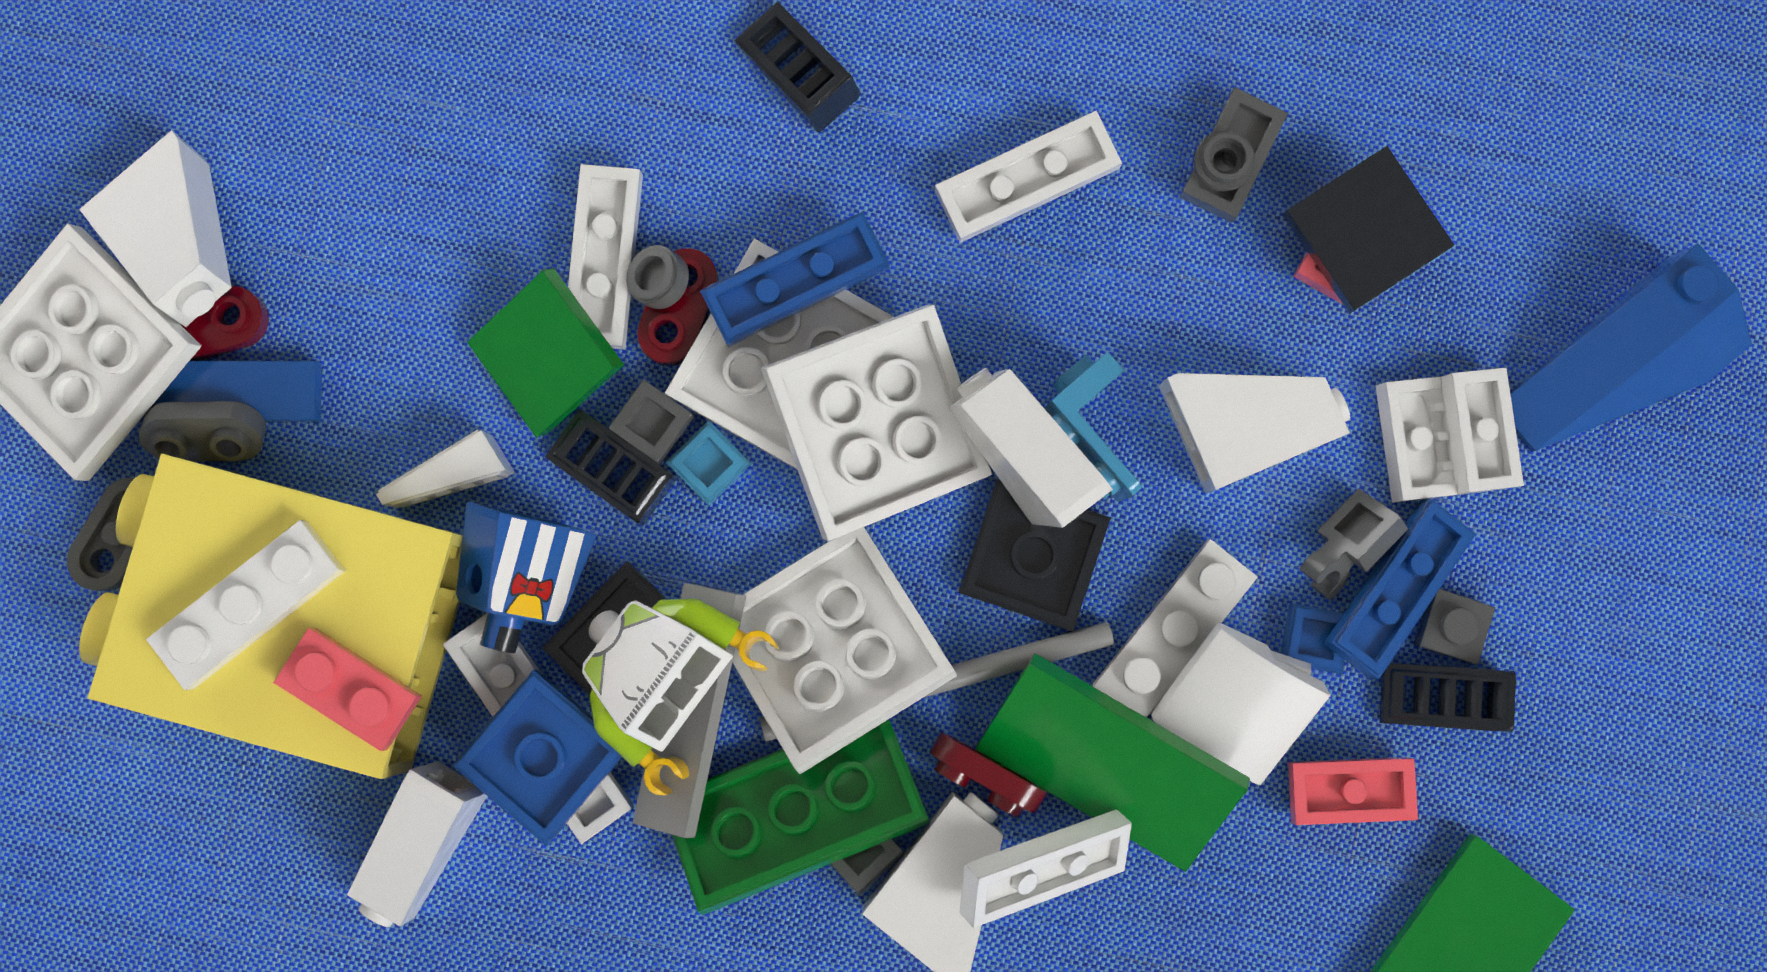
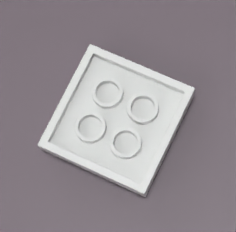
M67 223L0 305V405L74 480L89 481L202 345L175 319L153 305L130 274L82 227Z
M754 238L734 274L778 253V251ZM845 290L728 347L712 314H710L668 386L665 395L797 470L761 368L891 319L894 316Z
M934 305L922 306L761 368L819 531L824 540H833L992 475L988 462L948 408L962 398L957 391L961 382Z
M864 527L827 542L743 594L746 596L739 629L746 633L757 630L768 633L776 641L779 650L765 641H758L751 646L749 651L751 660L767 667L768 670L766 671L751 669L742 661L739 650L736 648L732 663L794 769L799 774L957 677L952 665Z

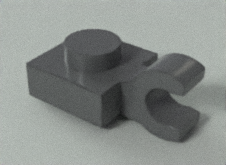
M1358 488L1317 530L1325 544L1303 562L1300 570L1313 580L1311 583L1312 588L1330 600L1345 586L1349 570L1353 564L1367 572L1408 528L1401 516Z

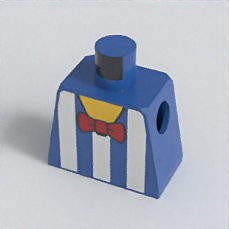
M468 502L465 510L456 595L458 601L488 612L480 645L501 652L516 653L525 620L556 625L560 622L592 550L597 534L560 522Z

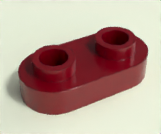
M683 248L674 251L685 260L688 268L698 272L695 284L687 287L682 297L668 308L653 309L645 306L639 322L637 336L641 349L652 361L663 366L682 364L710 313L700 290L718 282L719 277L711 259L696 249ZM667 323L677 326L678 334L674 341L661 343L657 340V331L660 326Z
M231 286L232 288L215 301L208 312L198 316L187 327L180 324L202 345L190 361H201L256 344L266 333L269 324V313L262 299L242 287ZM232 306H238L240 310L238 321L232 325H226L224 322L226 310Z
M940 732L929 752L939 759L934 768L936 772L962 787H966L970 779L992 790L987 800L1014 817L1019 818L1023 809L1035 814L1047 794V791L945 732Z

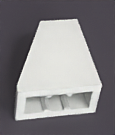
M172 130L79 209L151 303L183 326L187 327L198 316L208 312L215 301L232 288L209 164Z
M984 368L957 388L962 398L948 408L1032 524L1063 528L1113 490L1101 473L1010 369L998 371L991 375L989 370Z
M1178 373L1168 377L1159 385L1205 494L1350 433L1345 423L1350 420L1347 403L1337 388L1330 389L1325 377Z
M439 761L410 769L347 894L361 903L359 907L360 913L369 920L385 927H391L393 923L402 926L414 919L487 795L466 777Z
M953 791L929 820L930 824L925 825L904 852V855L897 861L863 905L862 914L933 972L971 971L982 925L973 928L959 913L964 864L999 852L1003 839L1002 832L993 824L999 814L972 792L964 800Z

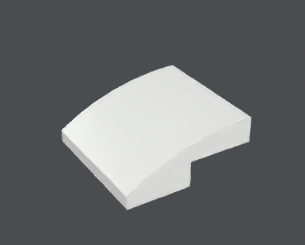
M1507 368L1457 372L1441 377L1385 382L1375 386L1392 503L1524 486Z
M1218 622L1150 714L1153 721L1250 777L1251 782L1260 786L1331 695L1323 681L1274 659L1268 645Z

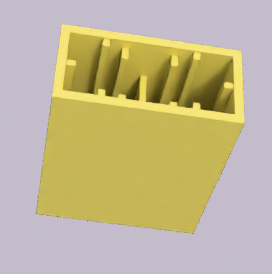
M161 453L155 476L140 474L135 477L126 489L119 506L116 519L117 540L122 545L133 547L119 595L110 592L102 594L91 607L82 628L79 643L80 658L83 663L97 666L88 699L378 779L408 772L414 764L446 653L443 644L450 639L460 604L456 595L463 535ZM299 520L308 521L346 571L195 689L184 690L146 639ZM308 628H317L422 695L388 750L379 751L273 683Z

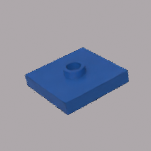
M532 670L452 766L547 846L622 759V756L597 734L594 728L593 717L538 670Z

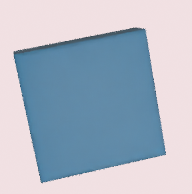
M710 421L705 423L666 462L709 506L752 465Z

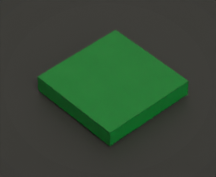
M554 268L542 270L467 342L536 438L548 434L624 366L622 360Z

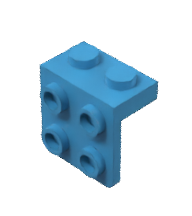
M1109 352L1096 363L1086 354L1052 385L1059 394L1044 409L1113 489L1102 499L1105 500L1110 495L1117 502L1134 496L1142 489V486L1078 411L1125 370Z

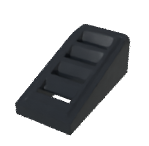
M778 1L734 40L743 53L817 132L823 131L860 96V91L852 75ZM785 29L789 34L765 55L761 49ZM801 46L804 50L780 71L777 67ZM817 64L820 68L797 88L794 84Z
M581 409L578 410L545 456V458L641 526H644L677 480L675 475ZM589 429L596 436L578 461L574 463L566 456L584 431ZM607 442L614 449L593 477L586 472V469ZM627 456L633 462L612 490L604 483L622 458ZM644 468L652 475L633 502L630 503L623 496Z
M1390 663L1381 677L1379 723L1512 732L1515 715L1516 674L1514 671ZM1404 676L1415 677L1413 713L1403 712ZM1430 678H1439L1438 714H1429ZM1456 680H1465L1464 716L1455 715ZM1483 681L1488 682L1487 717H1481Z

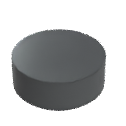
M661 245L649 246L641 250L631 261L626 276L627 288L634 299L650 308H668L675 304L684 294L688 285L689 270L685 260L675 252Z

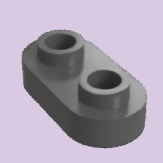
M164 402L153 405L145 413L139 431V441L147 452L160 459L162 453L193 462L243 461L255 457L260 452L267 426L265 419L256 409L240 402Z
M123 478L107 487L69 549L67 555L69 573L77 584L86 589L111 591L120 588L133 547L122 545L118 542L116 537V519L124 493L134 478ZM105 550H109L114 556V564L107 572L102 571L98 565L99 556Z

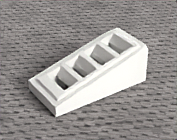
M477 429L382 487L376 495L382 505L394 508L407 507L508 478L509 475L515 472L494 437Z

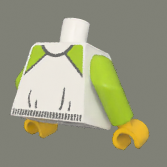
M696 598L663 599L652 608L635 600L628 603L620 615L611 610L600 613L593 619L589 627V636L597 645L583 663L582 673L592 687L589 696L595 731L630 765L635 767L639 763L645 769V785L649 791L656 795L673 793L660 779V769L663 765L670 767L674 774L681 779L689 777V769L686 763L679 757L667 756L660 758L651 749L655 748L663 752L733 657L730 652L725 650L728 645L738 649L742 661L756 671H766L768 668L757 661L751 660L749 651L754 643L765 641L779 650L776 641L768 633L760 630L746 633L738 628L740 625L739 621Z

